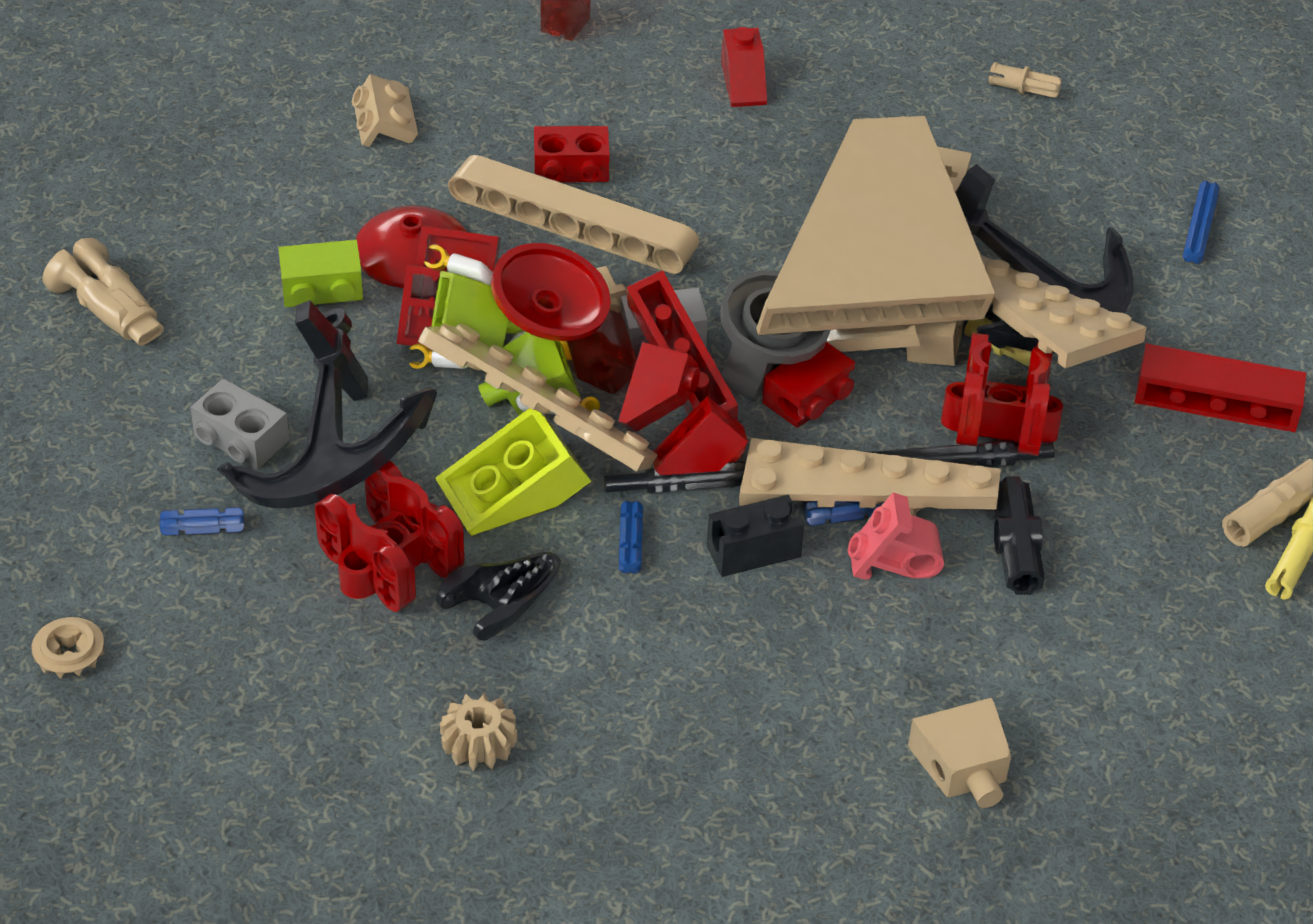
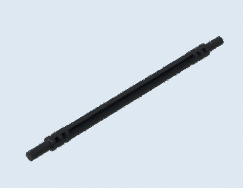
M1011 440L977 443L976 447L948 445L870 451L869 453L994 467L1014 465L1015 461L1054 458L1055 448L1053 442H1041L1038 456L1017 453L1018 444H1014ZM746 461L728 462L720 471L660 475L654 468L646 469L645 473L604 476L605 492L647 489V493L741 486Z

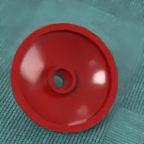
M409 205L386 210L365 223L357 234L356 240L361 269L378 282L404 288L406 266L416 265L421 226L467 231L454 217L435 208Z
M548 243L519 245L501 256L492 273V294L502 313L517 327L536 337L552 341L579 340L595 333L602 326L609 313L611 304L610 292L601 273L584 257L564 247Z

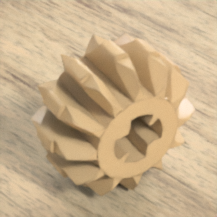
M485 692L479 700H472L465 694L462 704L450 703L447 715L442 716V721L440 722L442 748L445 754H452V759L456 766L469 760V766L472 771L478 766V762H484L492 770L496 763V758L507 761L511 753L510 748L515 747L517 742L516 717L513 714V710L505 709L502 698L489 702Z

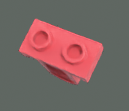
M894 492L882 506L874 510L870 520L859 533H855L852 536L848 545V555L851 557L853 576L864 580L872 577L871 566L909 578H931L940 573L944 567L938 527L929 520L911 515L908 497Z

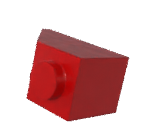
M739 27L737 29H723L721 64L731 107L767 105L764 49L759 28Z
M642 342L618 421L628 430L638 432L686 404L690 392L693 393L699 383L700 369L697 368L698 363L688 353Z
M706 396L653 451L658 454L653 462L654 470L660 475L720 471L728 462L734 463L744 453L748 443L744 427L710 397Z

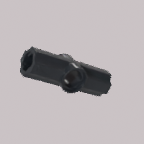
M1006 476L999 482L997 506L994 509L996 515L994 523L996 554L1002 555L1006 588L1012 589L1016 595H1031L1035 590L1043 588L1045 580L1041 558L1042 522L1040 516H1034L1029 483L1022 481L1020 476Z

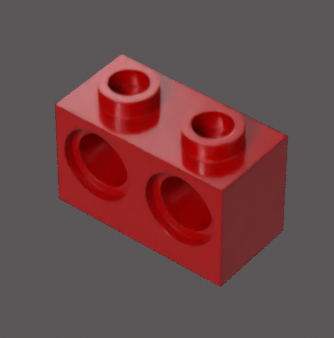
M534 126V174L557 182H609L610 152L608 126Z

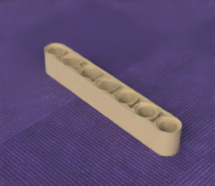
M469 156L448 182L451 195L458 201L672 274H677L683 270L699 246V237L696 232L685 224L482 156Z

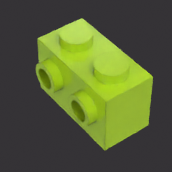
M357 240L278 247L284 307H295L309 300L314 305L363 300Z

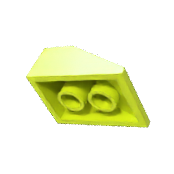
M531 408L527 409L435 478L471 536L555 508L592 482L553 424L543 413Z

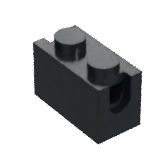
M789 494L709 514L707 548L721 577L801 557L804 523L801 517L792 519L793 502Z

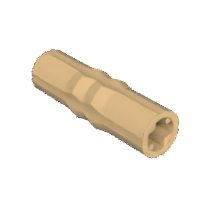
M1308 459L1280 479L1272 481L1267 488L1259 490L1253 498L1228 514L1222 522L1227 538L1233 544L1245 547L1274 526L1283 523L1287 517L1297 513L1313 497V460Z

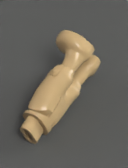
M82 238L78 240L73 247V256L65 249L57 252L47 264L42 277L43 284L50 292L64 293L74 287L77 290V298L81 305L87 307L97 318L120 334L125 340L133 339L140 346L146 345L163 333L164 327L157 321V312L150 307L147 300L130 281L128 274L119 267L107 263L109 259L108 249L95 238ZM96 275L99 280L93 279L89 276Z

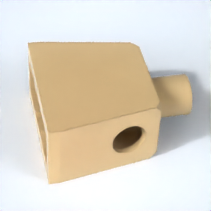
M992 698L912 719L908 746L946 797L950 798L971 792L981 808L994 806L1003 798V792L999 784L1004 783L1007 779L1011 755Z

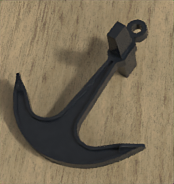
M977 164L967 170L955 193L972 235H976L1003 261L1009 263L1012 269L1021 273L1035 274L1044 283L1051 286L1065 287L1069 290V294L1081 299L1095 300L1100 303V307L1108 311L1125 314L1133 293V274L1126 250L1122 244L1123 238L1114 228L1109 227L1106 231V243L1103 254L1104 280L1097 284L1079 283L1066 276L989 220L985 207L995 179ZM1005 321L982 325L977 328V333L989 335V342L1000 349L1008 346L1031 351L1039 342L1037 338L1024 337Z
M310 300L296 305L295 324L314 354L313 362L319 369L307 443L301 455L291 465L276 473L264 474L246 467L232 466L228 462L217 468L241 495L255 504L270 508H296L317 503L329 494L339 495L379 470L405 445L417 428L424 429L428 423L437 396V391L431 387L402 397L399 403L401 408L375 434L356 443L343 442L342 389L353 401L365 398L368 393V377L350 349L351 340L347 334L351 330L352 321L341 308H334L322 314Z

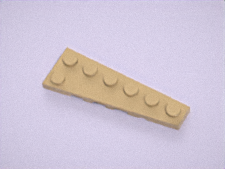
M459 323L458 326L443 324L441 327H425L418 342L461 368L467 366L474 370H483L487 373L485 382L497 389L502 388L509 392H515V390L520 392V403L532 410L548 414L550 411L554 412L556 415L553 420L556 424L635 471L650 469L658 454L647 448L649 442L631 431H627L625 434L613 426L615 423L614 419L599 410L593 409L590 412L579 405L581 399L571 391L564 388H559L557 391L546 384L547 377L538 370L529 366H525L524 369L512 362L514 356L507 350L496 345L491 347L485 345L478 340L480 334L474 329Z
M751 438L740 489L739 505L743 506L789 494L792 502L817 501V507H834L835 501H858L859 508H875L876 504L885 502L894 492L908 497L909 508L996 509L1001 469Z

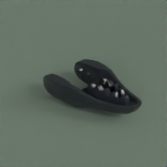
M541 552L501 563H483L464 567L455 571L444 580L437 594V605L442 609H449L467 600H478L488 604L494 610L481 618L473 630V635L478 640L486 641L511 626L526 612L556 576L561 560L554 553Z

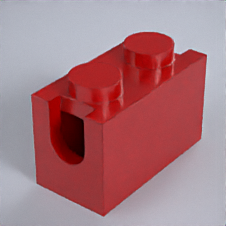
M826 342L824 348L811 359L795 364H781L766 374L764 377L762 403L793 426L799 428L808 420L819 418L825 408L836 400H844L848 397L854 387V381L849 378V373L855 369V361Z

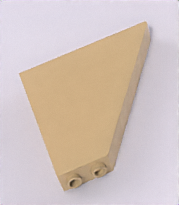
M925 116L853 119L765 302L756 327L758 335L984 319L995 292Z

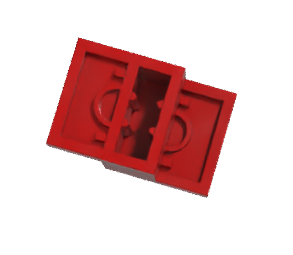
M421 226L416 265L406 266L396 344L407 346L418 344V340L425 327H431L440 271L427 267L424 261L438 264L442 255L440 251L432 250L429 246L438 245L445 249L449 256L456 253L481 261L493 272L498 262L501 237Z

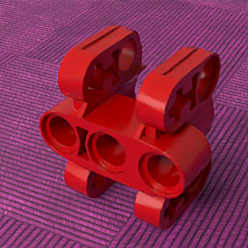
M972 333L965 382H954L945 388L941 424L950 430L957 431L956 444L976 447L978 436L1019 442L1017 453L1038 456L1041 442H1055L1057 440L1064 407L1061 400L1049 395L1050 384H1048L1053 351L1052 353H1044L1038 348L1039 342H1037L1036 347L1031 350L1025 386L987 381L992 343L988 340L989 335Z
M389 460L379 470L365 479L366 505L371 518L375 522L374 525L370 527L364 524L356 514V504L350 505L342 497L335 494H329L315 504V518L319 545L325 555L332 562L338 564L340 590L343 594L350 598L363 599L377 593L381 602L389 610L398 612L416 599L415 567L420 563H427L442 578H446L464 565V531L459 518L450 508L445 505L438 507L429 502L428 495L421 486L404 478L398 467Z

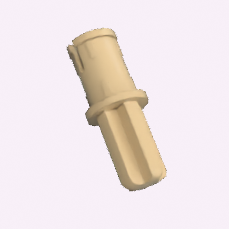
M994 62L990 72L1002 74L1004 77L989 75V85L1015 89L1021 95L1029 92L1056 98L1061 90L1062 81L1060 77L1031 71L1028 66L1021 69Z

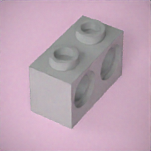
M221 379L190 407L194 435L206 445L212 444L227 452L236 462H245L256 469H259L289 441L286 412L225 379Z

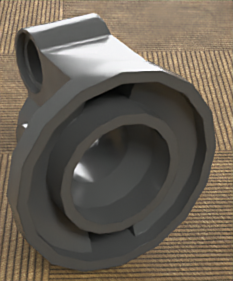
M761 270L742 275L728 286L720 306L721 326L732 342L728 359L721 375L729 388L754 402L763 392L766 374L781 364H795L811 359L824 348L831 331L758 335L756 327L765 302L780 273L777 271Z

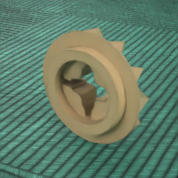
M66 617L54 620L42 627L33 639L32 654L34 662L40 665L44 674L52 671L61 679L66 673L74 672L80 677L82 669L86 667L96 668L97 658L104 655L103 634L97 625L83 618ZM76 644L77 652L66 651L63 654L61 653L60 646L70 648Z

